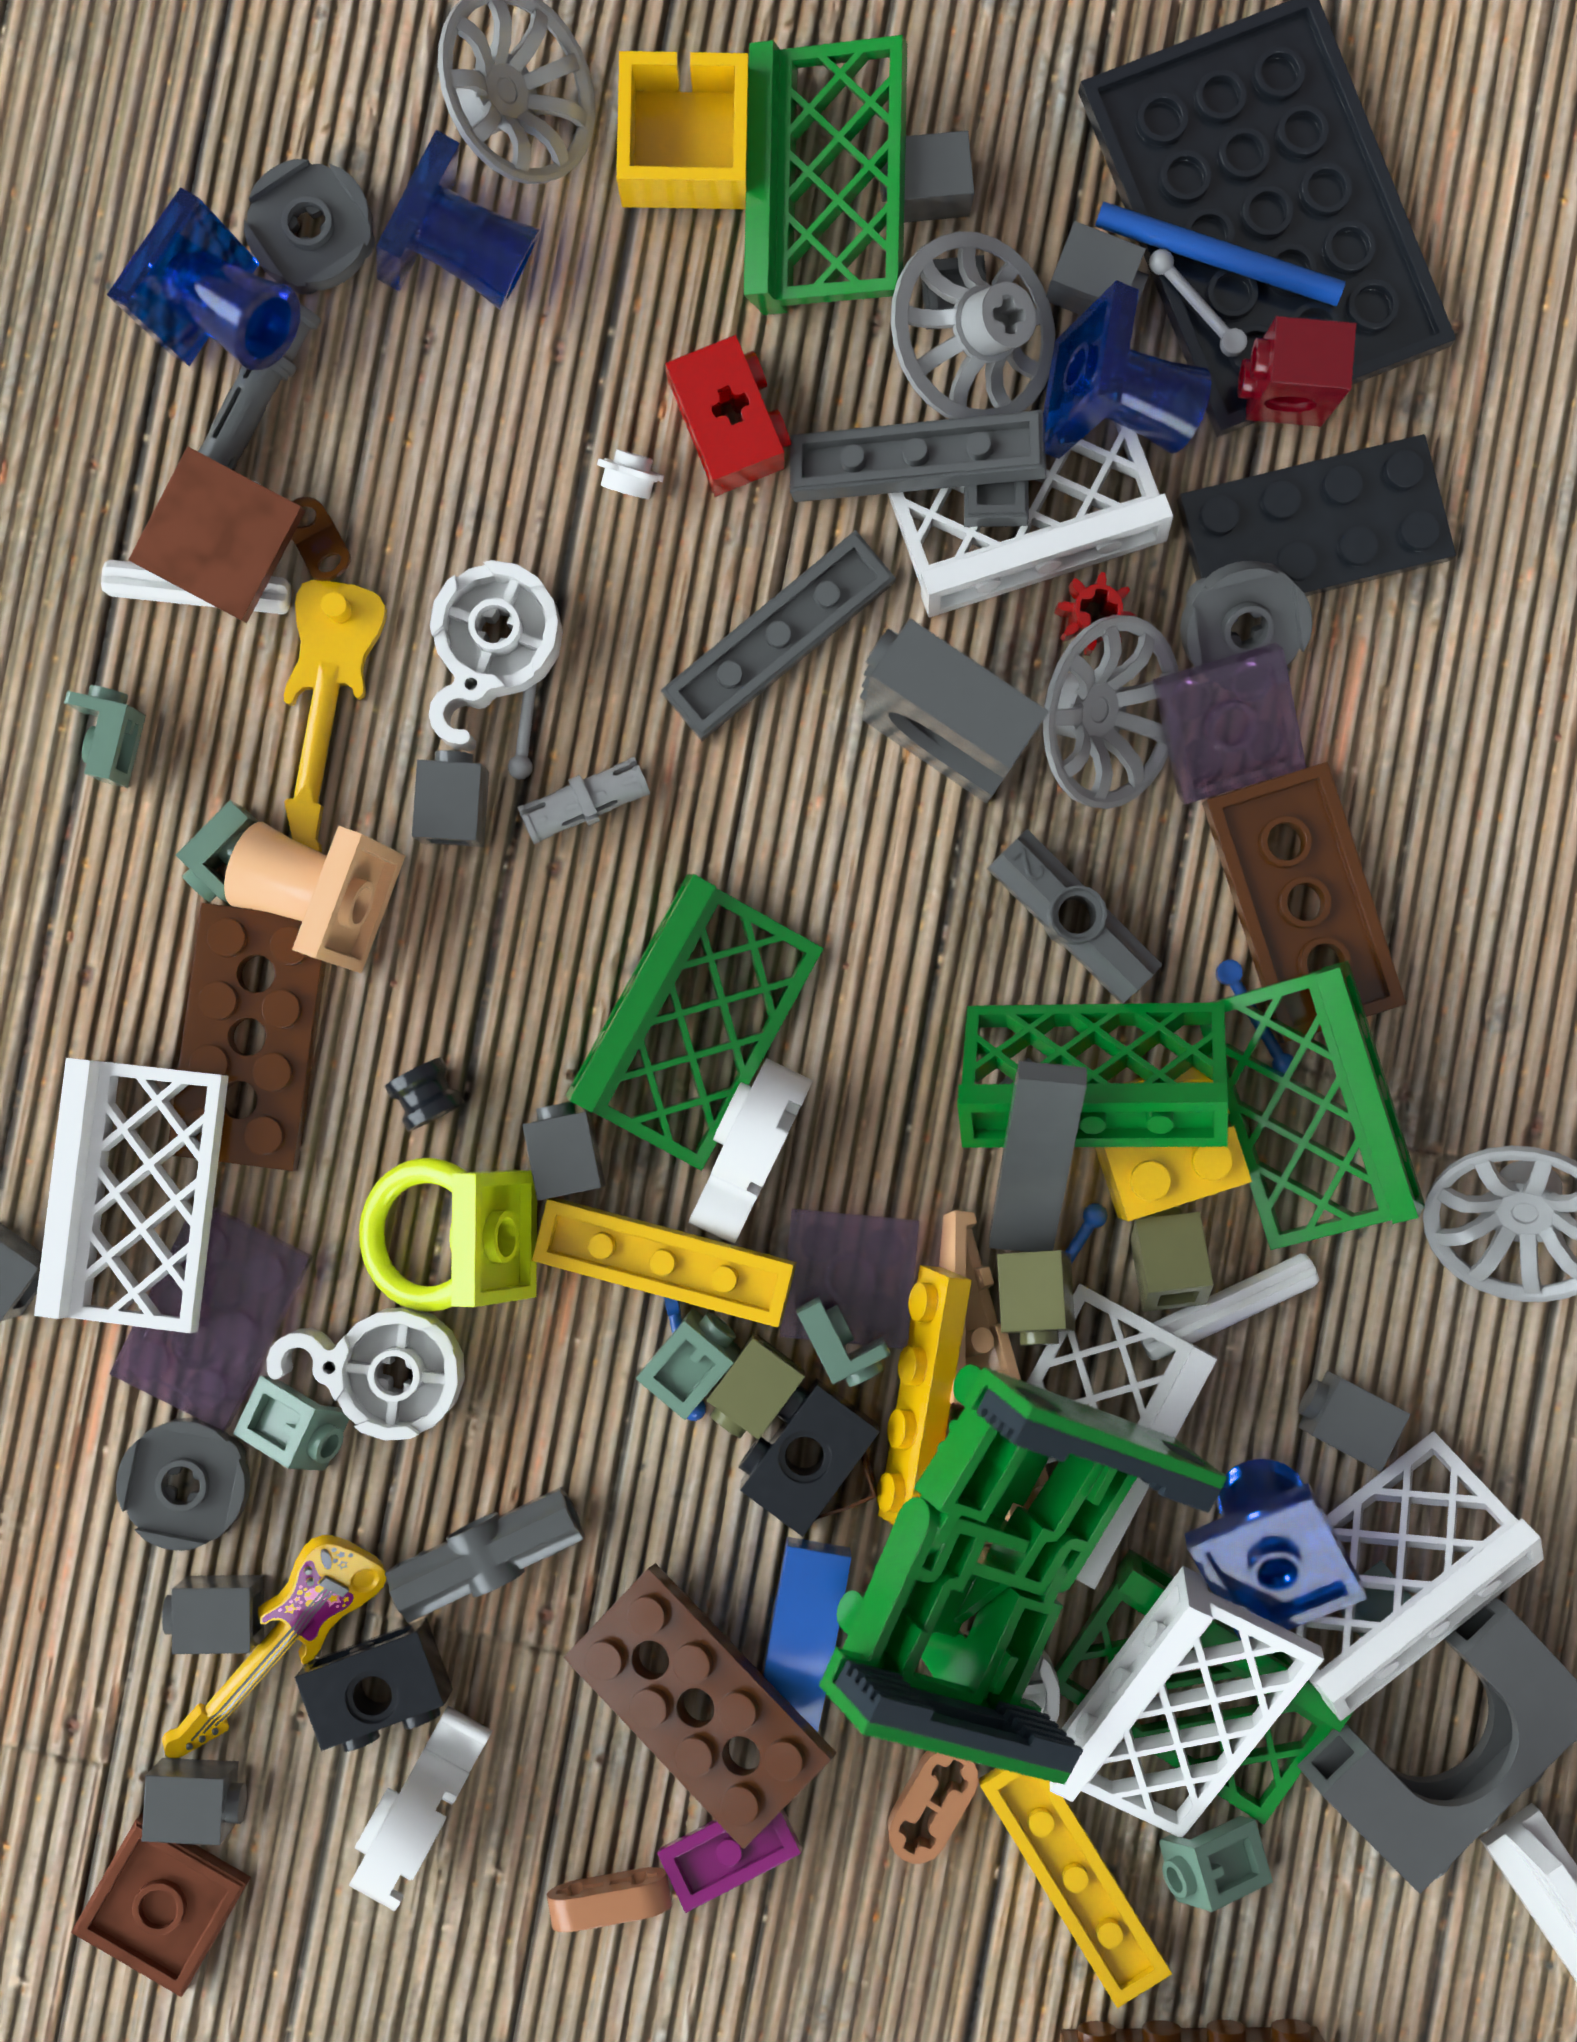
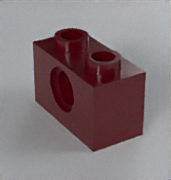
M1276 316L1264 337L1255 339L1251 359L1244 358L1241 363L1238 378V398L1247 399L1246 420L1322 427L1351 390L1357 323Z

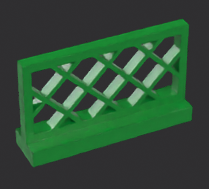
M903 35L780 49L774 40L749 43L744 296L763 315L788 313L789 305L893 297L897 280L903 271L908 43ZM890 58L889 77L871 97L852 80L869 60ZM839 63H845V64L841 67V69L836 65V64H839ZM823 65L834 76L817 96L808 103L797 93L798 68ZM846 86L864 105L838 131L821 113ZM888 100L889 114L882 108ZM797 105L803 109V111L798 117ZM876 114L888 125V140L869 160L850 142ZM815 121L833 139L813 162L807 166L796 156V141ZM845 149L863 168L837 195L819 176ZM888 162V175L886 176L880 170ZM797 167L802 174L795 180ZM875 177L887 188V203L867 223L849 204ZM814 183L832 202L806 229L795 219V203ZM844 212L862 231L836 258L818 239L839 215ZM887 225L885 240L879 233ZM794 229L801 235L795 243ZM874 240L886 252V277L859 280L847 268ZM813 246L831 265L814 284L793 286L794 265ZM841 275H843L848 280L842 282H835Z
M687 874L565 1096L576 1105L603 1117L702 1171L717 1144L713 1138L740 1082L746 1085L750 1084L824 948L717 889L715 885L695 874ZM718 905L740 917L747 943L712 952L706 926ZM751 924L772 936L756 940ZM700 939L704 955L689 959ZM783 941L803 952L799 963L790 977L770 983L767 982L758 950L759 947ZM749 950L759 986L725 995L715 960ZM707 963L716 998L682 1008L675 986L676 980L683 969ZM785 987L774 1006L770 991ZM762 994L768 1019L761 1032L737 1038L727 1003ZM669 995L674 1011L658 1015ZM719 1006L729 1041L694 1051L684 1016ZM676 1019L686 1054L651 1064L644 1042L652 1025ZM755 1042L745 1061H743L740 1046ZM731 1049L738 1072L732 1085L728 1088L706 1094L697 1059ZM639 1050L643 1066L627 1071ZM689 1062L698 1097L663 1107L653 1072ZM646 1074L655 1106L654 1110L629 1117L608 1105L620 1082ZM724 1098L713 1117L709 1102ZM701 1105L707 1130L694 1152L672 1139L666 1115ZM658 1118L663 1134L642 1124V1122Z
M1349 960L1323 967L1321 970L1212 1001L1224 1002L1225 1012L1236 1009L1260 1022L1244 1052L1226 1043V1055L1239 1061L1232 1074L1226 1056L1228 1109L1230 1112L1228 1117L1231 1126L1235 1128L1252 1182L1249 1184L1270 1250L1391 1220L1392 1224L1419 1218L1425 1202ZM1309 988L1317 1016L1305 1035L1273 1018V1015L1284 995ZM1272 999L1265 1013L1251 1006ZM1199 1025L1203 1038L1212 1032L1211 1025ZM1320 1025L1327 1046L1313 1039ZM1267 1027L1301 1044L1285 1074L1252 1057ZM1308 1048L1331 1060L1333 1063L1336 1078L1326 1096L1292 1078ZM1246 1066L1279 1083L1264 1113L1240 1100L1236 1084ZM1339 1087L1346 1107L1333 1101ZM1286 1088L1320 1105L1304 1135L1271 1117ZM1327 1110L1352 1124L1356 1139L1346 1157L1311 1139ZM1246 1116L1258 1122L1252 1135ZM1265 1126L1298 1144L1283 1173L1259 1160L1255 1144ZM1305 1149L1339 1167L1324 1196L1290 1178ZM1358 1149H1360L1365 1168L1352 1162ZM1347 1171L1371 1184L1378 1207L1354 1213L1330 1199ZM1265 1177L1277 1183L1271 1195ZM1284 1187L1318 1206L1308 1225L1285 1231L1281 1230L1274 1205ZM1324 1209L1337 1216L1333 1219L1318 1222Z
M1224 1002L967 1006L962 1083L958 1086L957 1099L962 1148H1004L1018 1066L1011 1058L1029 1045H1032L1047 1056L1040 1063L1087 1068V1086L1074 1147H1228V1084ZM1184 1025L1212 1026V1032L1193 1046L1174 1033ZM1119 1026H1136L1145 1032V1034L1127 1047L1109 1033ZM1007 1027L1015 1033L1014 1036L996 1048L980 1036V1028ZM1054 1027H1072L1080 1033L1062 1047L1044 1035ZM1159 1043L1178 1056L1161 1070H1158L1141 1057ZM1096 1044L1111 1055L1112 1058L1093 1071L1076 1059V1057ZM1210 1053H1212V1059L1208 1057ZM1126 1067L1145 1080L1143 1083L1108 1082ZM1191 1067H1194L1213 1082L1177 1083L1174 1080ZM995 1069H999L1013 1080L1011 1084H977L978 1081Z
M1129 1549L1116 1568V1579L1054 1668L1059 1680L1060 1694L1078 1706L1090 1691L1069 1678L1078 1663L1083 1660L1107 1656L1108 1663L1110 1664L1115 1654L1120 1651L1128 1640L1126 1638L1111 1641L1107 1621L1119 1603L1123 1601L1146 1616L1174 1578L1131 1549ZM1215 1618L1201 1635L1203 1648L1241 1640L1239 1630ZM1101 1631L1104 1643L1091 1645ZM1282 1651L1255 1656L1260 1675L1288 1670L1293 1663L1292 1659ZM1247 1658L1221 1663L1222 1666L1211 1668L1209 1666L1213 1681L1242 1677L1243 1679L1252 1677ZM1200 1669L1172 1674L1165 1684L1169 1694V1689L1202 1684L1204 1679ZM1307 1680L1281 1713L1296 1712L1312 1722V1725L1302 1739L1274 1745L1271 1729L1269 1728L1264 1735L1267 1746L1254 1748L1240 1765L1270 1761L1274 1778L1261 1797L1257 1799L1235 1784L1234 1775L1231 1776L1217 1794L1263 1825H1265L1302 1771L1297 1765L1332 1729L1340 1732L1354 1713L1353 1711L1340 1721L1309 1680ZM1257 1695L1258 1704L1221 1710L1224 1721L1251 1716L1259 1707ZM1213 1712L1176 1718L1179 1730L1216 1723ZM1167 1720L1140 1724L1136 1721L1131 1727L1134 1739L1170 1732ZM1219 1741V1743H1220V1748H1221V1752H1223L1224 1749H1223L1222 1742ZM1176 1750L1154 1754L1175 1768L1181 1767ZM1186 1753L1189 1765L1214 1761L1220 1756L1215 1755L1194 1759ZM1288 1758L1279 1770L1277 1759Z

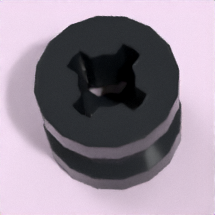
M442 1057L426 1062L385 1085L390 1098L399 1100L405 1111L402 1121L408 1132L444 1116L465 1103L460 1092L451 1089L445 1079L447 1067Z

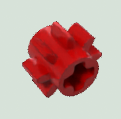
M1101 572L1095 583L1086 588L1080 580L1073 579L1068 588L1071 596L1076 601L1074 603L1067 601L1059 602L1054 611L1056 615L1068 618V627L1060 639L1063 642L1068 641L1091 625L1090 614L1085 612L1090 602L1100 604V614L1105 617L1112 615L1137 616L1130 611H1123V600L1130 591L1129 587H1123L1116 591L1106 585L1107 578L1105 572ZM1102 636L1091 642L1084 649L1086 656H1090L1097 643L1103 641Z

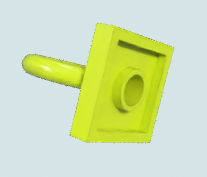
M417 1158L401 1163L389 1170L370 1191L360 1218V1250L371 1279L392 1301L409 1309L435 1312L453 1306L479 1307L536 1297L537 1262L532 1261L537 1242V1196L531 1170L467 1172L456 1164L445 1160ZM423 1183L440 1185L452 1193V1223L450 1227V1248L452 1252L451 1279L434 1286L418 1285L402 1276L391 1262L385 1245V1223L392 1204L406 1189Z

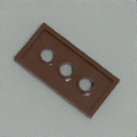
M1328 761L1205 800L1202 805L1261 987L1310 973L1307 967L1308 955L1317 945H1324L1335 951L1339 958V963L1349 960L1366 1017L1406 1005V1000ZM1286 825L1294 829L1298 834L1300 850L1292 860H1282L1271 853L1268 847V835L1274 826ZM1297 885H1305L1312 888L1319 897V911L1310 921L1299 920L1289 911L1287 905L1288 895ZM1309 988L1284 995L1273 1015V1018L1305 1035L1317 1016ZM1272 999L1266 1000L1268 1007ZM1321 1025L1317 1033L1322 1031ZM1276 1031L1280 1043L1292 1041V1039Z
M201 903L178 1070L228 1075L227 1091L233 1084L240 1081L250 1084L256 1091V1108L246 1118L241 1119L233 1116L228 1111L225 1103L218 1162L298 1171L326 962L292 950L302 921L265 911ZM264 956L274 967V980L266 990L254 993L243 982V969L252 958ZM255 1019L264 1027L266 1041L258 1053L247 1056L237 1049L234 1043V1032L237 1026L244 1020ZM189 1084L174 1097L173 1107L188 1127L204 1114L208 1086ZM170 1126L168 1144L178 1136L172 1126ZM202 1131L197 1136H195L200 1143ZM186 1145L173 1155L196 1159Z
M656 1563L650 1566L563 1657L742 1849L789 1804L837 1753ZM655 1641L665 1648L669 1657V1665L666 1672L653 1673L643 1666L639 1656L642 1642ZM692 1688L701 1689L711 1697L714 1704L712 1719L700 1721L693 1718L687 1712L684 1705L686 1690ZM742 1736L756 1744L760 1753V1762L757 1767L743 1768L733 1761L729 1753L731 1738Z

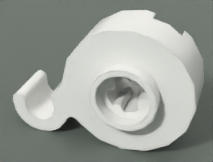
M490 560L483 562L484 565L469 568L458 577L454 575L449 578L434 600L430 621L431 634L434 637L438 655L455 679L451 685L437 692L430 704L429 718L431 726L437 735L455 750L472 751L476 747L475 739L467 730L453 729L451 727V716L455 710L464 706L482 709L490 705L497 697L526 691L547 676L559 657L563 630L558 608L540 579L517 564ZM500 615L509 617L507 625L512 630L507 638H500L497 643H489V636L486 632L482 631L485 622L496 624Z
M766 1058L752 1087L740 1082L713 1138L714 1141L724 1146L688 1223L731 1244H735L813 1080Z
M406 1307L386 1308L361 1320L343 1336L337 1345L322 1331L313 1328L298 1329L279 1338L270 1348L266 1359L267 1373L270 1378L276 1380L292 1371L293 1350L297 1347L305 1349L313 1359L312 1371L314 1378L329 1388L334 1401L338 1400L343 1413L356 1424L354 1427L361 1433L384 1441L411 1439L435 1426L457 1402L465 1379L464 1356L453 1331L435 1315ZM395 1356L404 1359L405 1366L412 1369L413 1380L408 1379L405 1381L403 1389L393 1387V1377L383 1374L384 1363L390 1365L395 1361Z
M447 1706L400 1793L389 1787L387 1788L359 1838L355 1849L366 1855L351 1880L350 1887L393 1911L397 1909L404 1895L394 1890L393 1887L400 1875L408 1880L414 1879L447 1818L436 1811L441 1799L451 1805L454 1804L493 1730Z

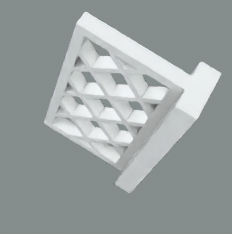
M1121 391L1044 415L1045 438L1063 447L1050 471L1046 470V479H1036L1043 483L1029 509L1028 526H1021L1014 538L999 542L979 533L981 527H964V525L939 514L952 488L964 494V486L941 488L930 510L905 499L903 492L888 493L921 586V598L929 618L1167 541L1173 513L1165 493L1160 495ZM1110 414L1119 434L1110 452L1078 438L1086 422ZM1073 426L1070 433L1063 431V429ZM1122 447H1124L1128 460L1118 456ZM1071 450L1103 464L1091 489L1059 475ZM1112 468L1136 479L1142 496L1119 503L1099 494V491ZM1051 488L1083 501L1075 518L1060 523L1039 513ZM1091 506L1101 509L1088 514ZM912 517L923 521L918 532ZM1032 525L1040 528L1039 530L1028 533ZM932 526L963 540L955 557L928 564L922 544ZM972 544L980 547V549L968 552Z
M66 1058L34 1316L54 1319L76 1318L183 1333L198 1332L228 1075ZM119 1077L136 1078L152 1099L129 1119L125 1117L115 1103ZM154 1080L172 1083L161 1091ZM189 1084L208 1086L204 1114L188 1127L169 1101ZM160 1110L178 1136L154 1155L135 1129ZM114 1122V1124L117 1126V1129L112 1133V1127ZM202 1131L200 1143L195 1136H197ZM125 1138L144 1164L120 1184L108 1168L110 1150ZM186 1145L198 1161L197 1178L180 1191L162 1167V1164ZM152 1174L171 1200L146 1219L128 1195V1192L148 1175ZM105 1186H106V1188L109 1190L110 1193H108V1194L104 1197ZM192 1196H194L193 1207L188 1202ZM117 1202L136 1229L112 1247L100 1231L102 1214ZM178 1209L191 1228L189 1243L173 1255L154 1228ZM144 1238L162 1262V1265L141 1283H138L120 1256ZM98 1250L102 1257L96 1261ZM187 1259L184 1271L180 1264ZM109 1266L128 1293L110 1308L91 1305L94 1278ZM169 1273L183 1291L180 1317L161 1314L146 1294L148 1290ZM136 1302L142 1312L125 1309Z
M1079 1284L1073 1294L1075 1320L1082 1306L1087 1302L1109 1314L1117 1340L1080 1350L1075 1331L1058 1332L1059 1344L1046 1345L1027 1383L1045 1389L1043 1379L1050 1367L1076 1360L1086 1397L1074 1401L1085 1405L1089 1404L1090 1407L1098 1409L1097 1401L1133 1391L1141 1417L1137 1424L1176 1438L1214 1367L1217 1357L1088 1287ZM1119 1320L1142 1333L1124 1338ZM1068 1334L1073 1353L1055 1358ZM1153 1338L1176 1351L1163 1375L1137 1382L1126 1345ZM1119 1347L1130 1384L1094 1394L1083 1357ZM1158 1384L1145 1408L1140 1389ZM1049 1457L1046 1464L1055 1462L1057 1460ZM1137 1477L1076 1578L1078 1581L1095 1590L1150 1484L1144 1483Z
M1433 1431L1234 1589L1252 1613L1283 1627L1282 1625L1297 1626L1296 1634L1305 1639L1307 1627L1344 1631L1342 1653L1321 1670L1317 1668L1308 1679L1321 1694L1323 1701L1331 1711L1342 1721L1540 1563L1544 1557L1541 1537L1523 1518L1518 1521ZM1435 1455L1451 1472L1449 1494L1412 1491L1413 1471ZM1403 1480L1402 1490L1391 1489ZM1459 1482L1470 1492L1471 1495L1458 1494ZM1375 1501L1401 1503L1399 1533L1362 1530L1364 1510ZM1411 1504L1448 1507L1446 1538L1408 1534ZM1457 1508L1486 1510L1501 1527L1483 1541L1455 1539ZM1353 1519L1352 1529L1342 1528ZM1326 1540L1351 1542L1349 1574L1312 1570L1314 1549ZM1361 1543L1398 1546L1396 1578L1358 1575ZM1407 1547L1445 1551L1444 1572L1433 1581L1405 1579ZM1455 1552L1467 1553L1454 1563ZM1303 1559L1302 1569L1291 1568ZM1276 1579L1299 1581L1301 1586L1298 1614L1270 1611L1257 1594ZM1311 1583L1347 1586L1345 1619L1308 1615ZM1357 1587L1395 1591L1393 1612L1381 1622L1354 1620ZM1404 1592L1416 1593L1403 1604ZM1353 1632L1366 1633L1352 1644ZM1288 1655L1293 1662L1296 1660L1295 1657Z
M1182 1566L1061 1728L1067 1733V1737H1071L1075 1741L1074 1745H1078L1083 1749V1752L1065 1785L1049 1781L1050 1792L1073 1802L1082 1791L1177 1837L1183 1838L1323 1662L1322 1647L1209 1592L1205 1576ZM1215 1618L1239 1630L1241 1640L1203 1648L1201 1635ZM1280 1651L1296 1658L1288 1670L1264 1675L1259 1674L1255 1656ZM1247 1658L1252 1677L1214 1685L1209 1666ZM1197 1668L1201 1669L1205 1687L1168 1694L1165 1683L1172 1673ZM1257 1695L1259 1707L1251 1716L1224 1721L1219 1703ZM1211 1705L1216 1723L1179 1730L1174 1712ZM1161 1714L1166 1715L1170 1732L1134 1739L1131 1727L1137 1719ZM1217 1741L1222 1742L1224 1751L1217 1760L1189 1765L1185 1748ZM1176 1750L1181 1767L1148 1774L1144 1773L1140 1757ZM1131 1759L1136 1776L1111 1781L1096 1773L1103 1764ZM1185 1785L1189 1796L1177 1811L1153 1801L1151 1792Z
M1531 1803L1485 1834L1480 1840L1577 1983V1865L1541 1811Z

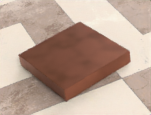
M187 446L128 560L247 623L306 510Z
M141 1813L129 1830L71 1933L182 1997L252 1877L196 1844L142 1842L143 1813Z

